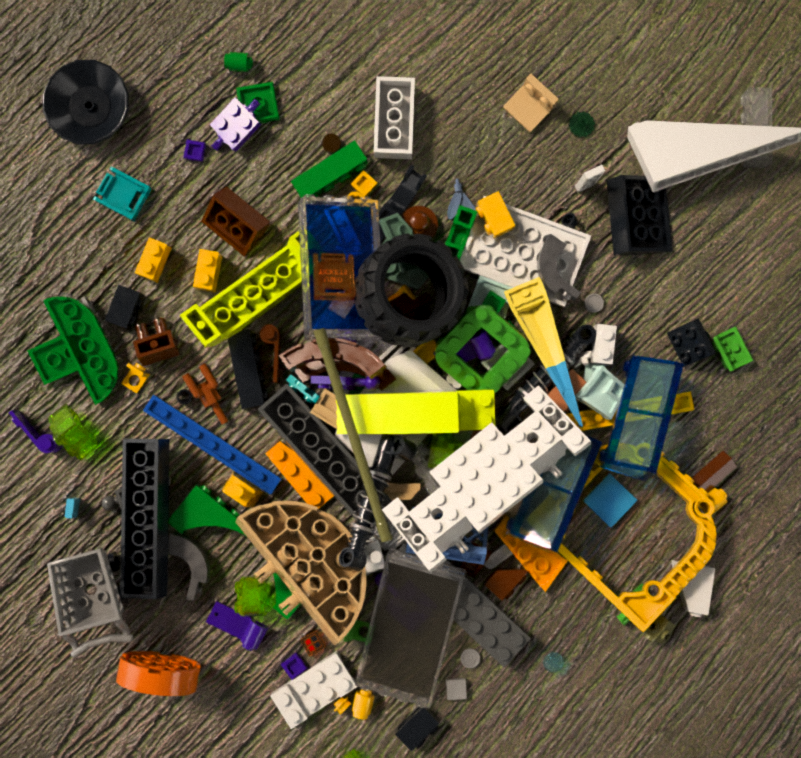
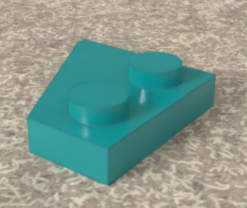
M290 374L286 381L290 383L289 386L296 393L298 391L302 392L305 395L303 398L311 404L318 401L320 395L295 376Z

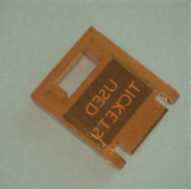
M313 253L314 300L354 301L353 255L349 254L348 263H345V254L321 253V262H318V253ZM325 289L343 290V293L325 292Z

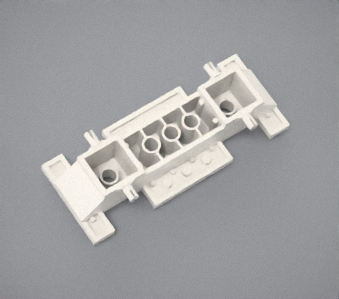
M539 386L523 397L526 404L534 411L532 415L505 436L491 423L430 471L432 477L441 487L410 512L398 497L382 509L430 572L447 560L442 553L449 547L456 545L462 554L465 553L464 549L467 551L469 548L462 539L473 529L472 525L480 534L541 485L543 479L539 476L540 474L549 470L555 478H559L562 472L557 468L556 463L566 454L567 448L576 457L591 445L588 437ZM533 438L538 439L536 443H529ZM443 513L442 518L435 520L437 514Z

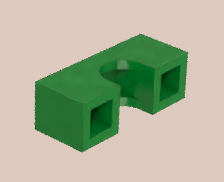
M462 205L458 207L450 233L445 242V245L452 250V257L457 256L459 260L478 212Z

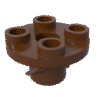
M413 206L402 215L404 221L413 230L414 235L419 233L431 236L432 238L435 236L438 229V220L431 209L425 206Z

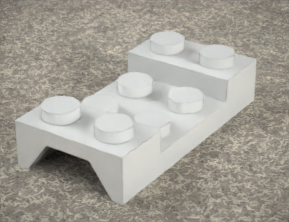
M336 651L273 691L270 696L288 726L292 729L330 702L355 689L358 683L350 675L342 662L339 652Z

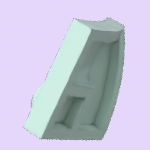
M601 365L597 366L587 383L575 395V398L592 408L606 420H611L629 388Z

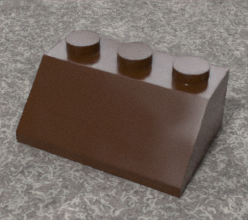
M227 186L213 195L201 220L203 224L244 257L261 239L270 224L269 220Z

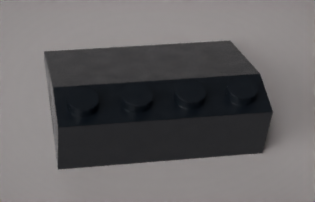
M619 175L606 180L614 256L673 252L667 189L664 188L652 192L645 176Z

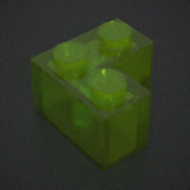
M67 404L48 417L49 429L54 434L53 440L57 445H63L70 456H76L81 461L99 447L95 436L82 425L79 415Z
M432 433L428 468L434 469L465 443L452 441V433Z

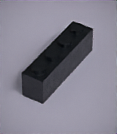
M250 329L242 330L228 338V344L241 408L245 410L262 406L269 399L267 389H263L262 382H265L263 370L260 371L258 363H261L260 353L256 352L255 344H257L256 334L252 333Z

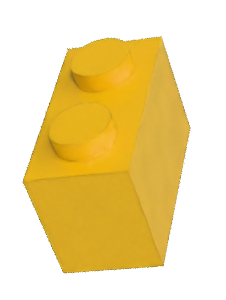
M499 191L477 202L475 210L478 211V217L483 218L485 222L484 229L488 236L491 235L494 239L515 228L512 217Z
M149 237L135 273L158 283L172 248Z
M199 250L193 283L195 289L216 293L222 255L219 252Z

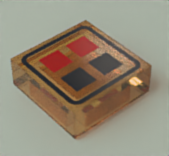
M317 629L300 638L309 657L326 647Z

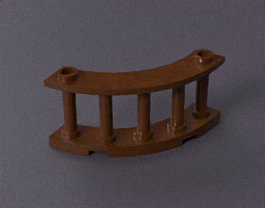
M328 338L338 371L352 372L365 378L369 377L370 379L377 376L380 379L379 389L381 391L397 380L380 358L369 349L349 340ZM316 339L305 344H297L279 355L290 372L295 371L304 384L311 380V376H320L328 373Z

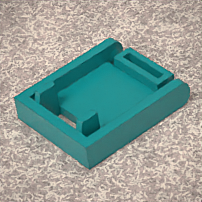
M111 166L109 170L116 174L115 177L106 173L96 191L97 194L103 196V199L101 200L94 196L93 200L135 221L152 188ZM137 192L141 193L134 209L129 208Z

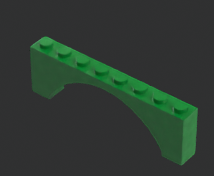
M200 484L196 485L168 519V523L181 534L195 527L218 526L229 528L245 535L236 524V519L241 513L234 508L232 510L226 506L227 502L219 496L216 498L212 495V490L205 484L202 486ZM273 573L276 588V604L273 608L288 620L299 605L290 611L288 615L283 613L289 605L281 610L279 604L289 598L292 592L276 573Z

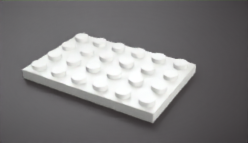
M505 204L515 224V228L493 239L491 235H487L484 229L485 222L483 218H479L478 215L476 216L460 258L464 271L484 276L513 288L539 277L537 270L538 255L541 247L550 234L567 244L558 257L557 271L564 281L573 286L591 235ZM546 290L550 303L565 307L567 300L560 295L561 292L559 290L554 296Z

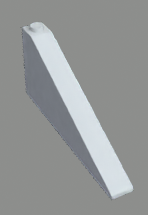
M644 121L629 126L627 138L652 192H656L798 143L801 140V128Z

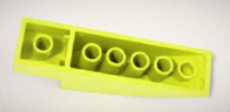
M494 390L345 394L358 434L458 433L465 430H483L491 423L495 425ZM337 403V434H347Z

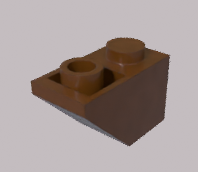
M523 567L496 568L483 583L502 601L504 598L508 599L514 593L513 588L517 584L521 585L526 580L528 571Z

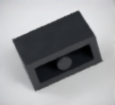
M118 284L105 321L131 330L138 321L137 313L139 309H142L144 305V294Z
M422 702L395 729V735L412 752L415 748L419 749L424 744V739L428 734L433 735L438 730L439 718Z

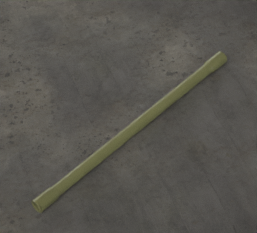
M325 328L315 330L313 332L330 378L374 514L381 542L392 540L393 537L382 511V506L330 349Z

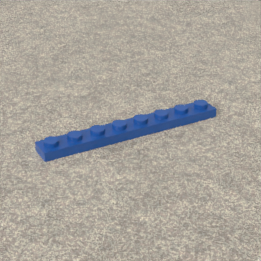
M153 395L143 409L144 412L270 495H272L282 480L281 477L158 396Z

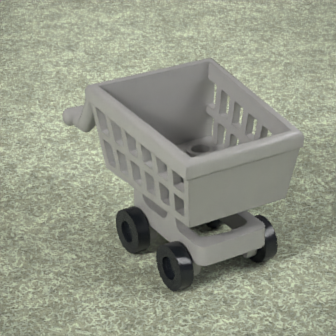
M100 548L47 563L58 635L71 645V656L73 658H77L92 647L110 642L131 643L134 637L130 634L129 627L122 617L124 611L122 604L128 603L129 598H120V585H116L113 572L120 570V561L116 552L108 553L107 556L106 550ZM92 583L96 586L97 591L94 595L88 594L86 588L88 584ZM112 622L123 633L109 634L87 640L80 646L77 639L72 635L76 632Z

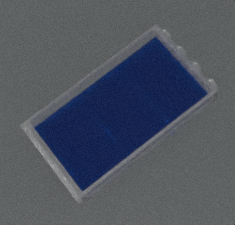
M311 194L304 195L298 202L305 341L316 339L313 331L325 328L328 338L380 340V336L373 335L363 324L365 320L358 315L354 303L357 297L353 292L355 278L358 276L360 266L367 257L380 247L378 200H372L371 197L353 199L352 196L334 198L332 195H326L321 198ZM316 266L350 267L351 287H317Z

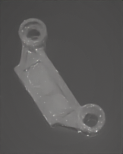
M422 441L417 446L415 456L410 460L415 463V472L420 479L423 478L426 483L425 488L429 495H431L441 486L430 474L431 469L424 457L431 452L426 443Z

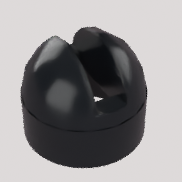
M567 213L563 216L561 223L566 227L575 229L576 225H578V219L573 213Z
M187 389L180 390L176 395L177 402L182 405L190 403L192 393ZM188 395V399H179V396Z

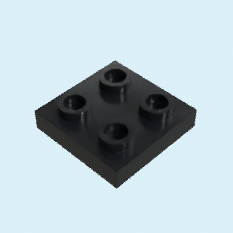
M699 318L667 332L683 367L716 353L709 340V333L704 330Z

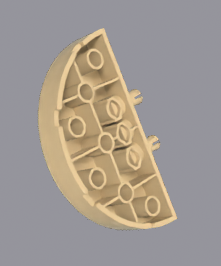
M274 501L256 506L238 516L236 524L267 561L264 567L254 573L256 579L261 576L258 582L262 584L273 573H276L292 592L289 598L279 604L281 610L289 605L283 613L288 615L297 605H302L333 645L339 643L355 624L362 609L366 593L365 567L361 571H354L341 566L339 563L341 551L349 547L347 543L351 542L349 537H352V535H350L348 529L331 514H327L316 506L297 501Z

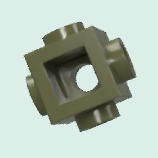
M660 614L644 631L646 633L644 636L652 643L657 641L663 644V642L670 638L671 632L676 625Z

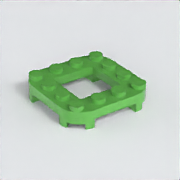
M488 304L487 306L476 305L467 308L466 313L442 339H438L435 347V357L438 365L467 390L492 389L494 393L527 361L530 354L529 344L525 335L516 330ZM481 327L508 349L485 374L477 372L456 354Z

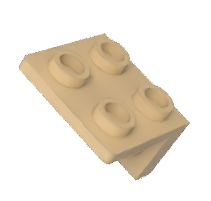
M530 74L525 79L524 85L510 98L503 108L528 132H532L556 106L559 99L537 78Z

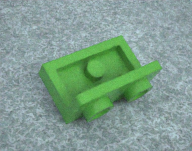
M737 326L713 337V347L716 352L720 351L723 357L721 362L724 368L729 369L730 372L754 361Z

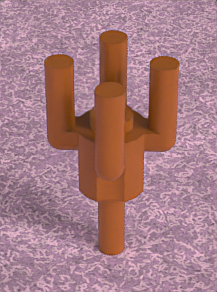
M205 363L199 366L206 379L205 382L196 386L189 373L182 376L194 398H199L205 408L211 406L223 425L228 422V419L217 402L221 399L216 389L218 383Z

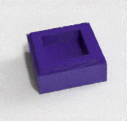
M187 139L183 158L185 160L203 162L206 143Z
M297 652L281 663L282 668L291 680L308 669V666Z

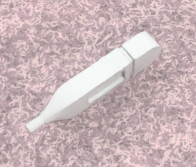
M504 544L490 555L484 566L488 569H493L513 553Z

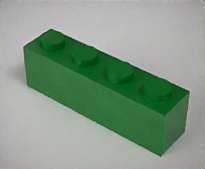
M354 140L291 180V183L303 203L306 204L308 202L310 204L316 201L321 193H328L333 190L334 185L337 183L346 182L354 172L359 173L363 171L368 161Z

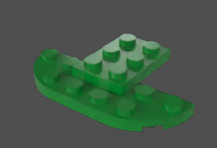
M57 296L47 298L43 302L60 336L29 349L27 352L44 385L78 371L94 404L97 405L109 396L118 379L116 356L97 317L87 305L71 297Z

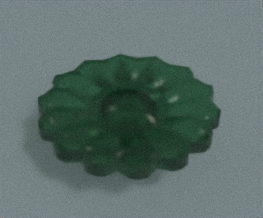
M584 111L573 114L569 120L570 132L579 138L582 136L587 137L594 130V118Z

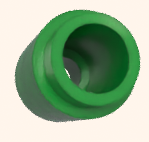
M226 53L224 56V67L233 72H249V69L253 67V58L250 57L249 53Z

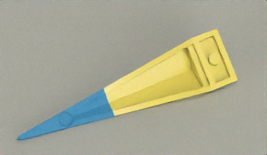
M540 277L504 291L513 315L579 426L583 427L549 299Z

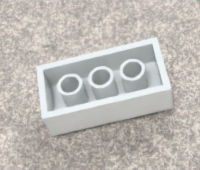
M376 77L374 158L412 159L415 78Z

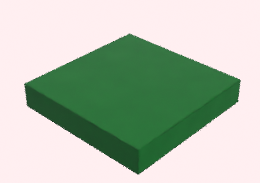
M273 82L236 88L237 98L243 105L248 107L254 99L261 103L253 112L260 123L280 120Z

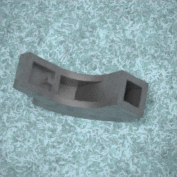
M550 234L538 255V275L543 286L551 295L554 296L559 290L563 298L568 301L570 299L574 301L581 292L564 281L557 271L558 257L567 244Z
M172 533L168 541V554L178 556L188 563L191 569V581L186 599L194 601L202 594L203 585H201V582L207 583L210 580L209 559L204 549L195 540L182 534Z

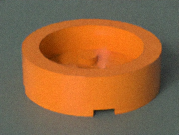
M130 651L120 656L116 682L126 689L144 694L185 696L196 692L201 665L191 658L177 654L169 656L160 654L157 651Z

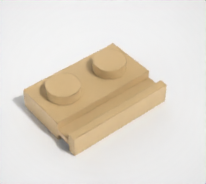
M325 388L310 413L338 430L336 397L334 393Z

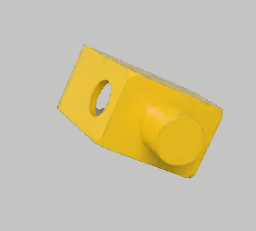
M236 472L232 473L222 489L232 499L244 507L250 508L255 506L263 494L261 489Z

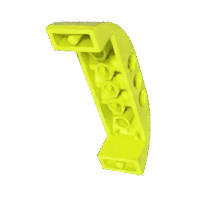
M303 227L289 238L287 246L201 307L194 304L180 314V317L204 347L215 346L232 337L284 300L316 272V266H322L329 256L309 231Z

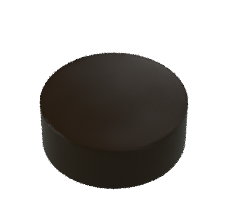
M327 134L322 140L323 149L329 154L339 151L341 148L340 138L336 134Z

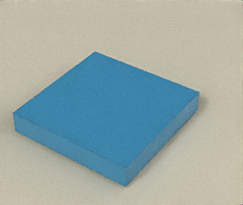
M608 473L582 501L611 528L636 503L637 499Z

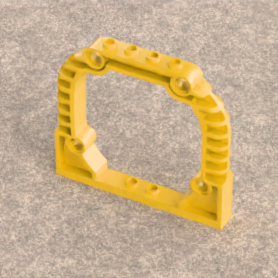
M612 443L601 446L591 452L526 521L639 630L644 632L712 557L716 546V528L711 515L715 507L714 503L708 498L709 494L701 487L698 489L693 484L694 480L689 475H683L678 470L679 466L675 462L666 460L663 457L665 455L664 452L658 447L653 448L646 443L640 444L637 447L625 443ZM640 449L648 451L649 457L647 459L639 456ZM627 460L637 469H651L686 502V513L697 525L695 541L689 551L659 582L649 580L644 583L641 591L622 592L617 597L601 581L603 577L595 570L591 572L586 567L588 563L581 556L576 558L561 541L565 537L566 517L571 516L576 509L575 502L573 501L575 497L606 466L614 462ZM568 502L571 505L570 512H562L560 509L561 503ZM701 502L707 505L708 509L705 514L701 513L698 509ZM651 585H656L658 588V593L655 596H651L648 593V588Z

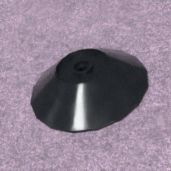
M75 60L61 66L49 78L43 92V113L49 127L60 138L77 145H94L109 139L122 127L129 111V92L123 78L111 66L97 60ZM88 104H92L90 109H87Z

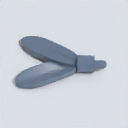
M459 179L455 180V193L447 211L449 220L455 217L460 204L475 210L472 202L462 192V184L459 183Z

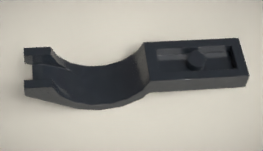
M412 164L405 173L399 187L383 205L363 234V237L378 247L386 237L379 220L395 213L401 216L427 178L426 174L420 175L416 172Z

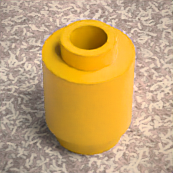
M713 488L708 492V498L714 503L715 507L713 514L728 503L726 499L728 495L721 488ZM701 502L699 507L706 513L707 505Z
M361 688V690L356 691L352 706L355 718L366 720L371 715L375 698L371 690Z

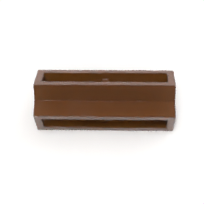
M722 451L692 477L694 480L693 484L698 489L701 487L708 493L737 466L732 458Z

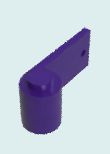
M482 329L477 331L456 354L466 362L476 357L489 360L494 356L496 349L486 330Z
M11 410L9 412L14 424L18 428L21 427L41 452L57 453L63 448L64 443L61 436L57 434H43L40 436L20 411Z
M216 601L206 620V623L239 638L243 643L242 647L249 651L258 649L268 630V627L260 621L219 601Z

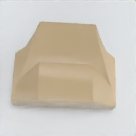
M388 483L389 487L385 488L384 492L391 500H395L397 497L400 500H411L421 490L420 483Z

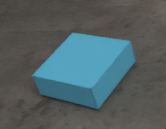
M80 498L67 499L65 518L73 519L78 517Z

